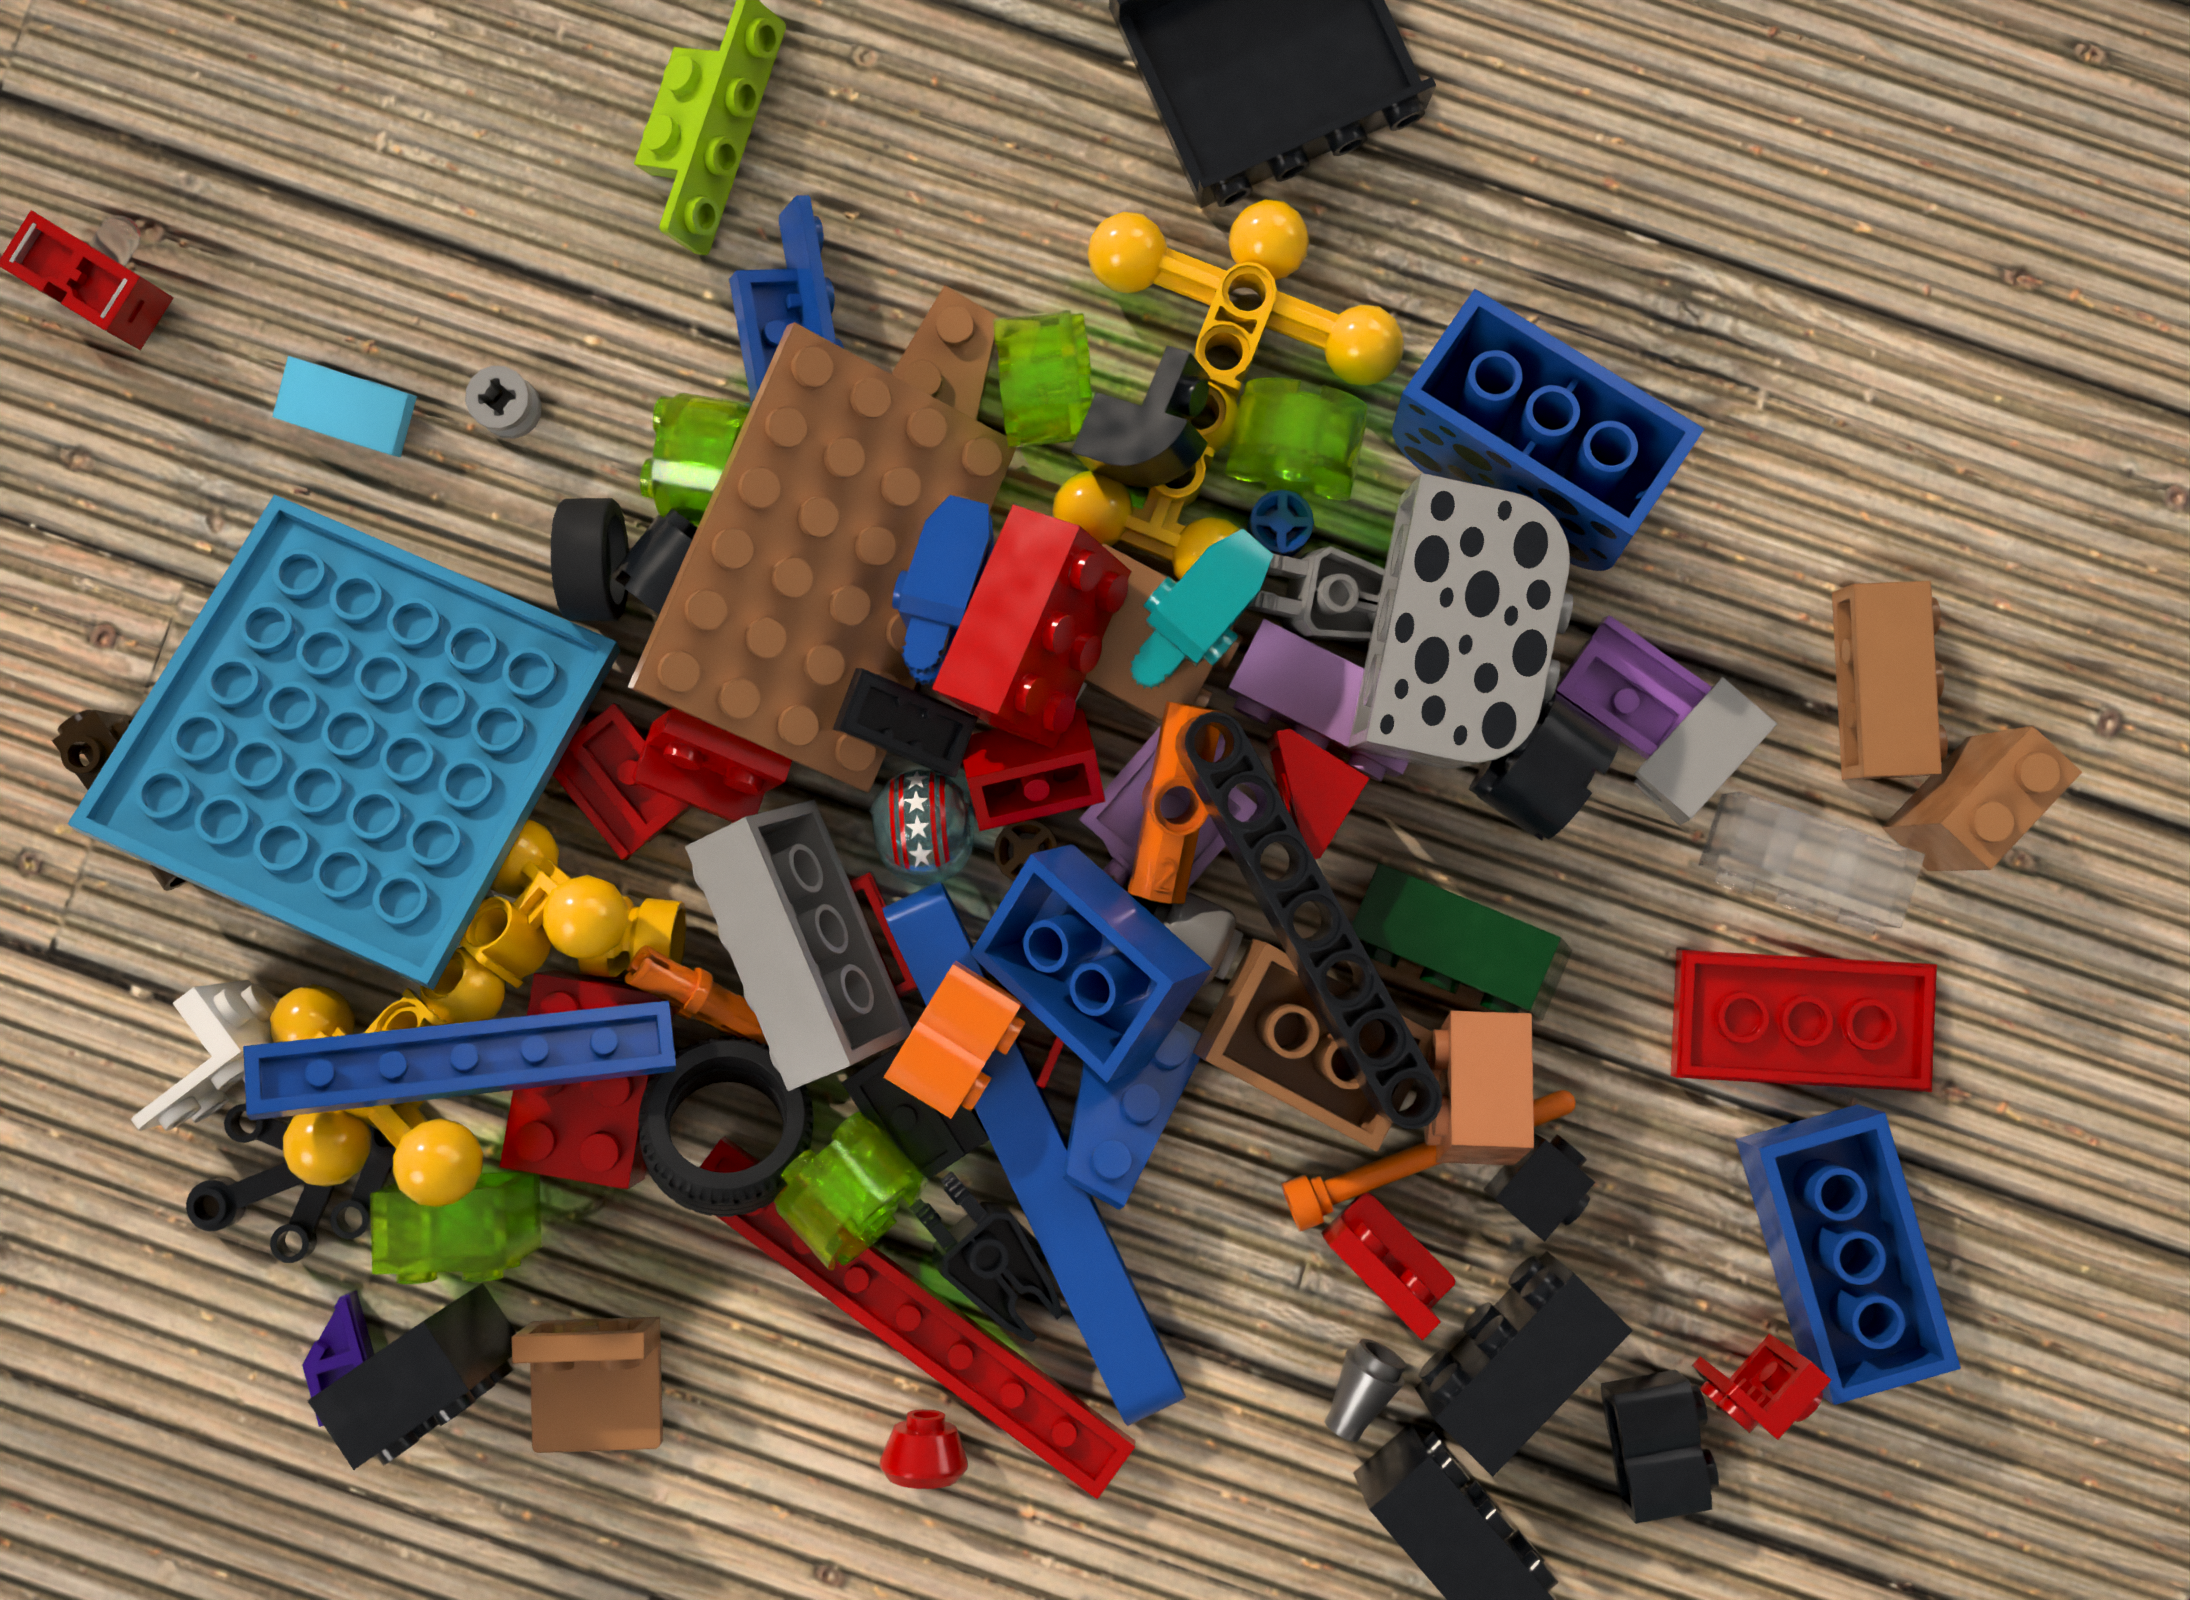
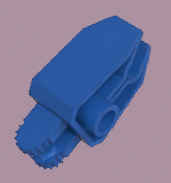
M949 495L925 521L909 570H902L897 578L893 592L892 607L899 611L907 629L904 639L906 645L902 646L904 653L901 655L905 659L904 663L910 670L911 677H914L916 682L920 681L922 685L926 683L931 686L935 682L993 551L992 516L989 515L988 504Z

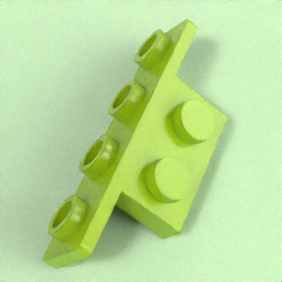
M736 0L719 51L681 47L673 48L634 161L635 166L649 175L675 179L659 224V229L666 236L699 255H708L786 30L785 22L759 0Z

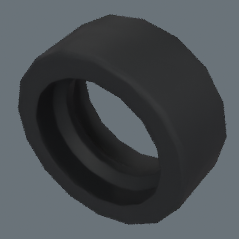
M612 498L564 499L557 505L551 532V573L557 606L563 618L569 621H618L624 614L628 590L624 588V585L614 580L611 574L629 553L628 535L620 505Z

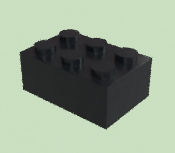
M1548 1251L1539 1259L1535 1256L1529 1257L1515 1269L1508 1280L1511 1288L1494 1306L1490 1302L1485 1303L1470 1316L1463 1328L1467 1334L1450 1352L1446 1349H1441L1425 1363L1419 1373V1378L1422 1381L1415 1387L1434 1420L1492 1477L1633 1331L1575 1273Z
M481 1283L422 1321L307 1401L353 1470L375 1455L384 1466L417 1443L422 1436L436 1426L444 1425L475 1403L476 1399L493 1388L497 1382L514 1370L507 1360L512 1357V1336L516 1334V1331L485 1285Z
M1410 1422L1353 1472L1371 1513L1446 1600H1557L1551 1589L1559 1581L1545 1565L1543 1557L1519 1529L1512 1534L1515 1530L1501 1514L1502 1510L1476 1480L1468 1487L1465 1486L1470 1481V1478L1458 1464L1459 1460L1434 1431L1424 1438Z

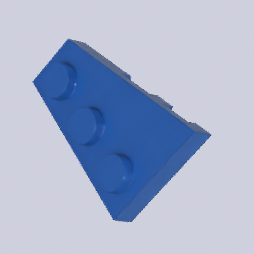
M1178 1020L1146 1067L1108 1083L1083 1061L1063 1172L1064 1180L1118 1210L1125 1206L1200 1059L1193 1051L1202 1033Z

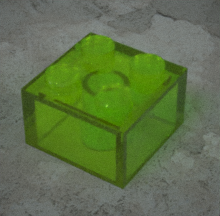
M523 1171L481 1173L472 1192L455 1204L441 1207L417 1204L399 1189L397 1182L370 1193L372 1274H396L397 1284L428 1283L438 1279L437 1272L462 1271V1280L466 1282H484L501 1279L504 1277L503 1270L521 1266L522 1259L542 1247L540 1174Z

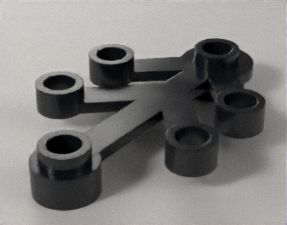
M246 1103L236 1105L228 1111L224 1120V1127L227 1135L232 1140L240 1143L259 1140L283 1151V1136L290 1123L279 1118L256 1120L255 1130L252 1133H247L240 1126V1117L246 1111ZM369 1124L371 1152L360 1173L352 1197L336 1205L330 1217L333 1231L345 1239L357 1238L373 1228L376 1222L375 1206L393 1167V1155L396 1148L385 1143L382 1139L381 1131ZM286 1162L238 1182L230 1177H215L199 1183L191 1190L186 1202L187 1214L191 1222L199 1229L218 1231L237 1223L243 1217L247 1205L302 1184L304 1181L289 1170ZM306 1183L289 1223L276 1229L271 1237L270 1248L273 1255L279 1261L294 1263L309 1256L314 1251L317 1244L315 1231L335 1185L323 1187ZM206 1195L215 1197L219 1203V1212L216 1217L209 1216L204 1209L203 1201ZM348 1207H354L360 1211L362 1224L359 1229L352 1228L346 1223L345 1212ZM289 1231L298 1233L302 1239V1248L299 1253L292 1252L286 1246L285 1238Z

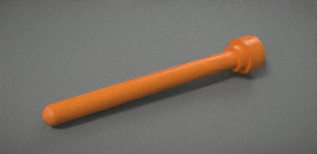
M1558 1090L1533 1100L1534 1127L1570 1114L1576 1105L1572 1093L1566 1090ZM1423 1142L1325 1181H1322L1320 1176L1308 1180L1304 1174L1281 1183V1187L1293 1220L1299 1232L1324 1223L1323 1216L1334 1212L1332 1205L1441 1163H1436V1145H1426Z

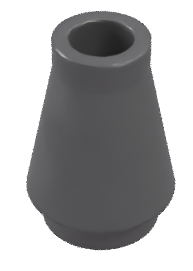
M1361 1339L1356 1349H1348L1331 1410L1325 1419L1326 1426L1341 1438L1358 1442L1367 1426L1404 1385V1379L1401 1375L1406 1364L1403 1359L1386 1346L1369 1339Z

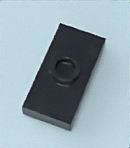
M856 668L832 730L943 775L956 778L978 717L868 670Z

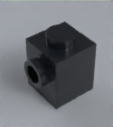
M1534 1133V1148L1515 1165H1504L1483 1190L1545 1242L1560 1223L1567 1226L1581 1215L1590 1201V1196L1586 1193L1595 1182L1580 1169L1587 1159L1566 1140L1556 1134L1549 1143L1546 1139Z

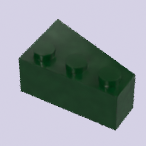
M1378 863L1352 923V927L1359 940L1364 942L1363 947L1370 959L1396 969L1401 958L1424 968L1419 979L1433 986L1456 994L1461 984L1484 994L1479 1005L1487 1009L1502 1013H1520L1521 1010L1525 1013H1532V1016L1542 1020L1572 953V949L1557 935L1381 863Z

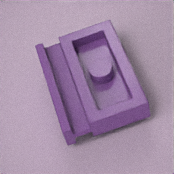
M1608 615L1601 620L1598 625L1599 627L1592 637L1585 643L1557 683L1555 692L1619 737L1622 743L1645 759H1648L1712 687Z

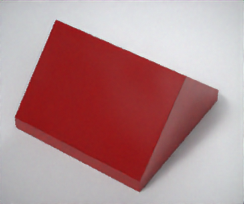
M1290 728L1276 731L1266 742L1279 795L1314 859H1319L1370 778Z

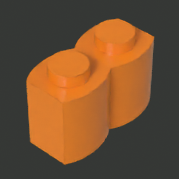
M955 961L883 1078L952 1119L960 1105L972 1111L991 1080L990 1076L981 1071L994 1049L1006 1055L1026 1021L1016 1016L1022 1003L1010 993Z

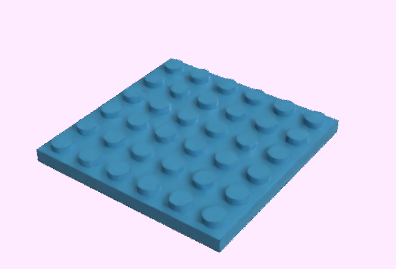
M274 494L67 824L85 836L428 989L434 990L619 655L620 649L617 641Z

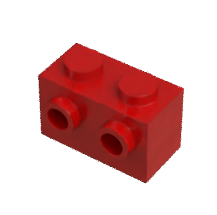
M1083 709L1075 710L1072 723L1065 732L1061 733L1055 749L1048 748L999 728L971 735L963 757V764L979 831L1106 802L1096 752Z

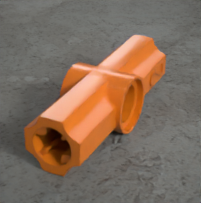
M1166 700L1151 777L1142 792L1144 812L1127 890L1129 894L1167 904L1185 903L1199 830L1205 823L1209 813L1178 759L1175 749L1176 736L1181 726L1189 719L1209 712L1222 711ZM1203 725L1198 730L1194 746L1202 759L1214 763L1220 731L1211 725ZM1173 787H1186L1190 794V803L1187 810L1176 818L1163 817L1160 810V802L1163 795Z

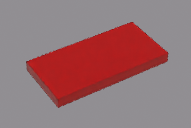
M1676 949L1670 1076L1690 1079L1932 1092L1937 964Z

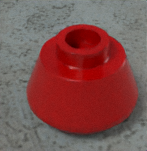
M922 1409L908 1412L906 1421L894 1425L880 1458L879 1466L893 1484L915 1489H935L957 1483L968 1469V1460L958 1429L954 1424L945 1421V1413Z

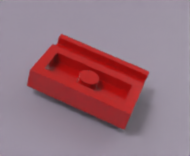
M613 703L573 736L552 775L621 860H628L638 849L647 842H651L693 806L636 784L633 781L632 775L646 737L619 704Z

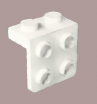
M249 980L197 986L173 1002V1005L212 1057L131 1118V1121L139 1131L162 1125L165 1131H168L189 1118L194 1123H197L218 1111L229 1101L224 1092L241 1079L245 1082L243 1046L273 1043L270 1036V1016L276 1007V1003L265 989L257 984H252Z

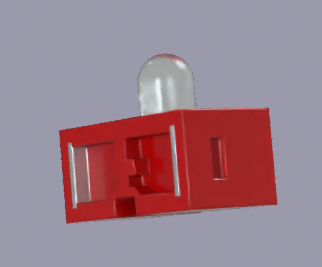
M31 210L0 258V267L140 351L174 298L126 268L127 263L140 244L141 233L133 220L121 215L105 219L88 245Z

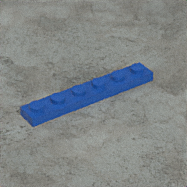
M669 1001L243 1046L246 1115L250 1121L674 1072L676 1069Z

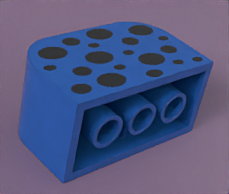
M1474 289L1402 392L1392 427V435L1401 452L1424 474L1514 492L1537 501L1556 518L1563 529L1569 546L1570 564L1588 570L1605 571L1614 566L1705 428L1482 292Z

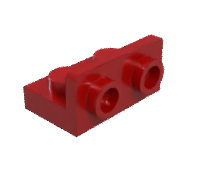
M671 708L652 722L632 779L636 784L734 823L744 817L758 814L765 792L786 781L793 760L680 710Z
M1370 1192L1358 1195L1321 1234L1329 1247L1423 1341L1441 1323L1431 1308L1455 1285L1456 1280Z

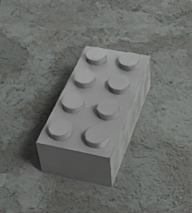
M814 799L744 817L685 846L693 865L694 879L701 890L704 891L718 925L721 943L730 953L744 986L745 1000L757 1017L769 1046L771 1062L781 1074L787 1091L849 1067L908 1038L912 1031Z

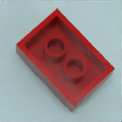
M1013 504L932 690L991 726L1055 749L1061 733L1065 732L1073 721L1076 710L1075 700L1087 673L1095 668L1102 651V638L1112 615L1121 608L1126 599L1128 579L1132 571L1081 526Z
M551 970L534 973L526 1016L661 1002L662 999L625 982ZM670 1005V1014H671V1023H672V1022H673L674 1013H673V1010H672V1007H673V1006ZM654 1074L513 1090L499 1167L630 1189L644 1180L647 1167L641 1152L638 1118L644 1091Z

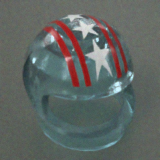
M916 769L903 772L888 780L875 796L869 811L872 816L875 845L883 864L895 876L915 885H931L938 881L944 882L952 878L964 867L970 857L974 842L973 807L965 792L950 777L933 770Z

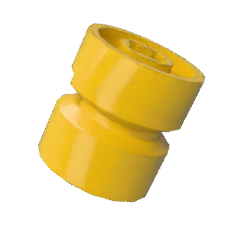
M622 895L629 911L627 928L620 944L602 956L587 960L578 959L582 975L620 979L628 969L631 960L638 950L644 945H648L667 956V958L682 965L687 926L685 903L682 901L646 898L640 907H636L630 897Z

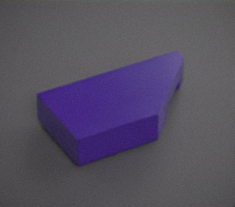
M357 1290L348 1292L338 1299L334 1307V1313L319 1340L314 1342L302 1364L311 1398L374 1355ZM316 1415L319 1427L324 1426Z

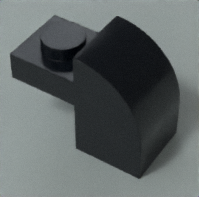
M1167 345L1142 406L1096 392L1071 453L1091 472L1130 486L1153 487L1175 480L1198 461L1208 444L1191 422L1193 417L1200 415L1206 405L1210 376L1191 352Z

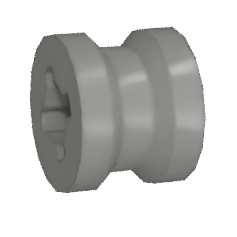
M490 366L481 369L471 378L466 388L465 402L471 416L480 425L501 438L516 439L527 435L536 427L541 417L542 403L538 392L520 374L506 366ZM499 390H502V396L497 402L490 404V401H494L495 397L499 394Z

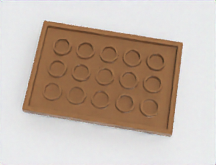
M795 322L787 325L627 688L780 754L852 788L869 793L887 751L832 730L855 669L863 668L910 689H914L916 681L914 677H911L910 670L905 665V659L901 655L904 653L902 646L906 645L904 639L907 629L899 611L892 607L893 592L897 578L902 570H909L925 521L949 495L988 504L990 512L1019 443Z

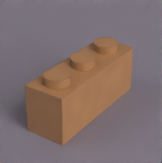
M1931 581L1859 583L1832 592L1842 780L1907 778L1942 774L1941 762L1945 760L1948 750L1947 733L1943 725L1939 724L1938 698L1941 697L1944 689V672L1941 663L1935 660L1934 635L1937 634L1940 627L1941 611L1937 599L1932 597Z

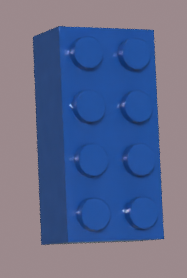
M1857 1104L1735 1139L1797 1351L1812 1361L1831 1379L1829 1384L1822 1390L1823 1398L1836 1405L1961 1369L1886 1113Z

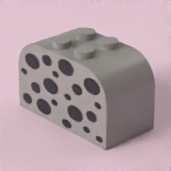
M1421 473L1400 496L1348 749L1436 768L1455 769L1505 756L1520 746L1530 735L1539 718L1543 699L1550 700L1554 695L1560 672L1559 660L1551 659L1557 633H1565L1573 609V595L1565 593L1570 567L1567 539L1559 522L1543 505L1518 493Z

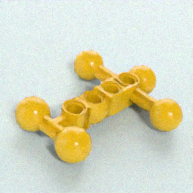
M1265 199L1248 206L1239 213L1231 225L1228 240L1231 256L1236 265L1227 271L1167 248L1166 239L1161 230L1153 221L1141 213L1121 212L1102 221L1090 237L1087 252L1090 269L1099 282L1112 291L1133 294L1155 284L1210 306L1197 339L1194 357L1210 376L1206 405L1215 413L1216 422L1209 428L1196 429L1208 444L1201 457L1190 468L1194 479L1186 487L1173 489L1164 484L1148 487L1149 492L1142 509L1133 506L1131 494L1123 483L1090 470L1080 472L1066 480L1056 493L1052 510L1053 517L1081 526L1101 545L1104 543L1111 547L1120 541L1171 561L1174 574L1179 580L1209 546L1241 530L1227 519L1216 517L1197 519L1187 526L1177 522L1183 507L1195 501L1201 492L1206 468L1211 467L1214 454L1227 446L1237 432L1240 417L1237 399L1242 382L1248 374L1266 328L1324 350L1326 361L1332 371L1348 384L1367 386L1380 383L1392 375L1402 361L1405 344L1401 328L1396 319L1381 307L1358 305L1348 308L1338 315L1277 291L1275 281L1287 277L1300 267L1307 256L1309 236L1304 220L1298 211L1284 201ZM1238 288H1250L1258 293L1262 300V305L1251 311L1240 310L1232 304L1229 294ZM1214 346H1228L1238 355L1239 363L1232 369L1219 370L1209 364L1205 354Z
M528 819L490 887L491 890L499 894L516 898L513 904L500 896L483 900L459 943L462 947L456 948L434 990L420 985L419 995L413 990L406 988L402 993L404 997L389 1005L364 1033L491 1020L502 1007L505 998L506 981L518 989L523 984V977L534 973L543 965L549 955L551 943L558 951L582 960L602 956L618 946L627 928L629 908L614 884L590 875L572 879L558 867L559 848L546 826ZM316 984L294 989L280 998L270 1016V1036L273 1043L352 1035L355 1033V1016L349 1002L336 990ZM424 1101L295 1115L283 1136V1155L289 1170L307 1184L328 1187L342 1184L362 1171L371 1152L369 1124L380 1130L396 1148L393 1155V1175L399 1189L417 1204L431 1207L455 1204L474 1190L483 1168V1151L477 1137L469 1128L459 1122L441 1118L428 1121L418 1110Z

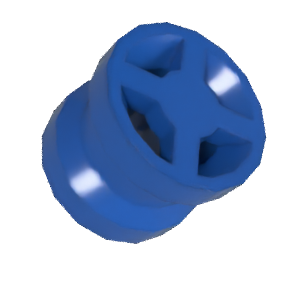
M1284 489L1270 491L1262 496L1253 507L1247 524V532L1271 553L1292 557L1301 551L1312 533L1314 524L1312 509L1307 501L1296 492ZM1263 527H1269L1271 531L1276 534V541L1275 535H1273L1269 529H1263Z

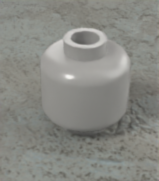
M1189 892L1186 893L1184 904L1172 903L1169 908L1158 903L1153 916L1213 968L1202 986L1209 984L1214 976L1224 980L1244 934L1235 930L1236 917L1234 913L1225 907Z

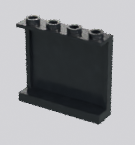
M1109 0V10L1200 209L1214 202H1217L1219 207H1226L1237 203L1253 191V185L1273 176L1277 182L1291 179L1310 166L1309 160L1329 151H1332L1333 156L1347 154L1363 145L1368 139V134L1388 125L1391 131H1397L1410 126L1424 116V109L1427 108L1436 87L1433 77L1421 81L1384 0Z

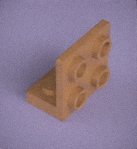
M660 1317L532 1321L512 1336V1364L530 1363L532 1449L534 1452L657 1449L662 1444L663 1412Z

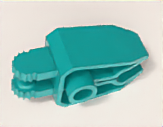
M1241 529L1209 546L1178 583L1168 576L1147 599L1143 607L1151 614L1146 619V623L1154 632L1139 648L1140 653L1138 655L1134 654L1135 659L1130 661L1132 664V668H1130L1131 673H1133L1132 678L1137 680V685L1141 684L1144 689L1150 687L1151 690L1156 686L1159 688L1161 683H1165V678H1170L1185 659L1190 661L1195 667L1203 659L1214 666L1239 637L1230 628L1258 596L1274 555L1245 529Z

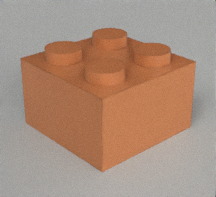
M1450 1011L1441 1028L1433 1030L1432 1048L1426 1057V1061L1437 1079L1442 1092V1107L1437 1117L1429 1125L1425 1126L1426 1145H1436V1163L1515 1165L1534 1148L1532 1013Z

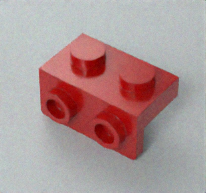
M1770 1333L1730 1378L1726 1377L1701 1356L1692 1365L1707 1379L1700 1390L1729 1417H1732L1748 1433H1751L1759 1424L1777 1440L1795 1421L1805 1420L1818 1408L1823 1399L1822 1390L1831 1381L1812 1361Z

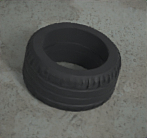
M720 1036L718 1039L712 1037L700 1040L695 1045L690 1044L679 1050L675 1055V1071L654 1074L644 1091L640 1104L638 1118L640 1146L643 1160L650 1176L670 1199H673L684 1208L704 1215H716L717 1217L744 1215L771 1204L778 1197L782 1196L793 1185L794 1181L797 1180L809 1155L814 1114L811 1096L806 1084L787 1091L781 1074L771 1062L769 1046L764 1043L759 1044L753 1039L741 1037L740 1040L736 1036ZM735 1082L751 1086L762 1092L774 1103L782 1117L783 1132L777 1147L760 1163L737 1172L719 1173L708 1171L686 1160L672 1143L670 1121L679 1105L698 1089L715 1083Z

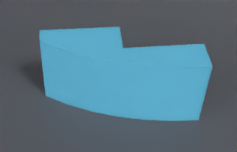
M288 356L272 417L372 450L401 457L417 396L306 360Z

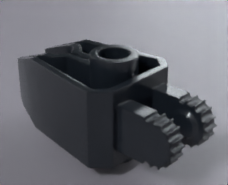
M952 1171L949 1172L940 1181L944 1185V1191L956 1205H961L966 1211L967 1215L948 1231L941 1223L939 1214L929 1203H924L921 1198L909 1207L937 1240L933 1244L932 1264L946 1280L1003 1328L1030 1342L1037 1339L1036 1335L1015 1310L1017 1294L1000 1274H1003L1020 1294L1025 1292L1034 1293L1046 1309L1058 1320L1062 1316V1312L1052 1281L1012 1213L1001 1203L983 1201L978 1203Z

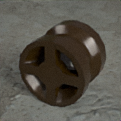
M1026 820L1009 824L1003 828L996 838L994 847L995 861L1002 874L1015 881L1032 853L1058 848V843L1051 830L1040 822Z

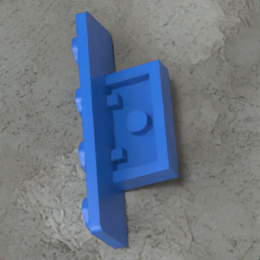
M796 195L779 214V226L787 269L736 270L729 278L750 402H753L787 325L795 322L844 349L841 340L835 338L831 316L835 304L834 288L831 280L824 276L820 253L824 243L823 226L819 217L813 215L809 195Z

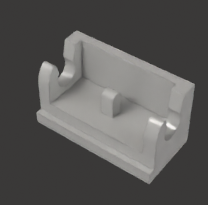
M1722 677L1634 773L1637 777L1634 784L1680 826L1694 817L1773 730L1777 723Z

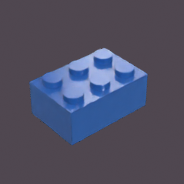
M1074 844L1032 853L970 952L973 958L1106 1083L1146 1067L1213 969Z

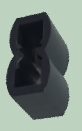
M1676 1369L1601 1383L1603 1410L1612 1445L1615 1478L1621 1504L1627 1515L1635 1524L1712 1510L1711 1489L1719 1487V1477L1712 1453L1709 1449L1701 1448L1700 1425L1707 1424L1708 1416L1700 1388L1697 1385L1691 1386L1689 1380Z

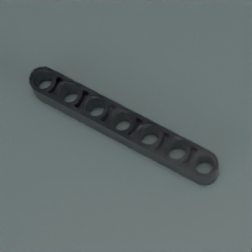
M1209 712L1189 719L1181 726L1176 736L1175 749L1178 759L1370 1106L1378 1115L1405 1129H1419L1429 1125L1437 1117L1442 1107V1092L1439 1083L1243 728L1235 718L1222 712ZM1203 725H1211L1217 728L1225 740V750L1221 758L1214 763L1202 759L1194 746L1195 736ZM1240 783L1249 786L1257 798V809L1254 815L1244 822L1235 819L1227 805L1231 789ZM1277 842L1288 853L1289 867L1282 877L1271 880L1263 873L1260 861L1264 849L1271 843ZM1311 901L1319 908L1321 925L1316 933L1303 939L1295 931L1293 925L1294 914L1299 906ZM1345 960L1351 966L1353 982L1344 994L1333 996L1327 988L1326 975L1330 967L1336 962ZM1379 1019L1385 1030V1039L1381 1047L1375 1052L1365 1054L1360 1048L1359 1033L1366 1023ZM1412 1078L1417 1088L1416 1098L1407 1109L1396 1111L1391 1101L1394 1087L1401 1080Z

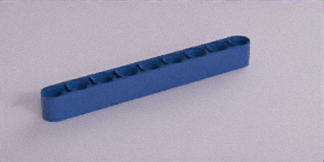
M941 881L883 907L882 910L889 929L926 1007L955 961L990 981L984 967L970 955L974 946ZM1016 1038L1006 1055L994 1049L981 1070L990 1076L991 1080L974 1108L1123 1421L1129 1426L1185 1399L1184 1389L1093 1196L1063 1179L1068 1143L1041 1087L1036 1085L1037 1078L1018 1038Z

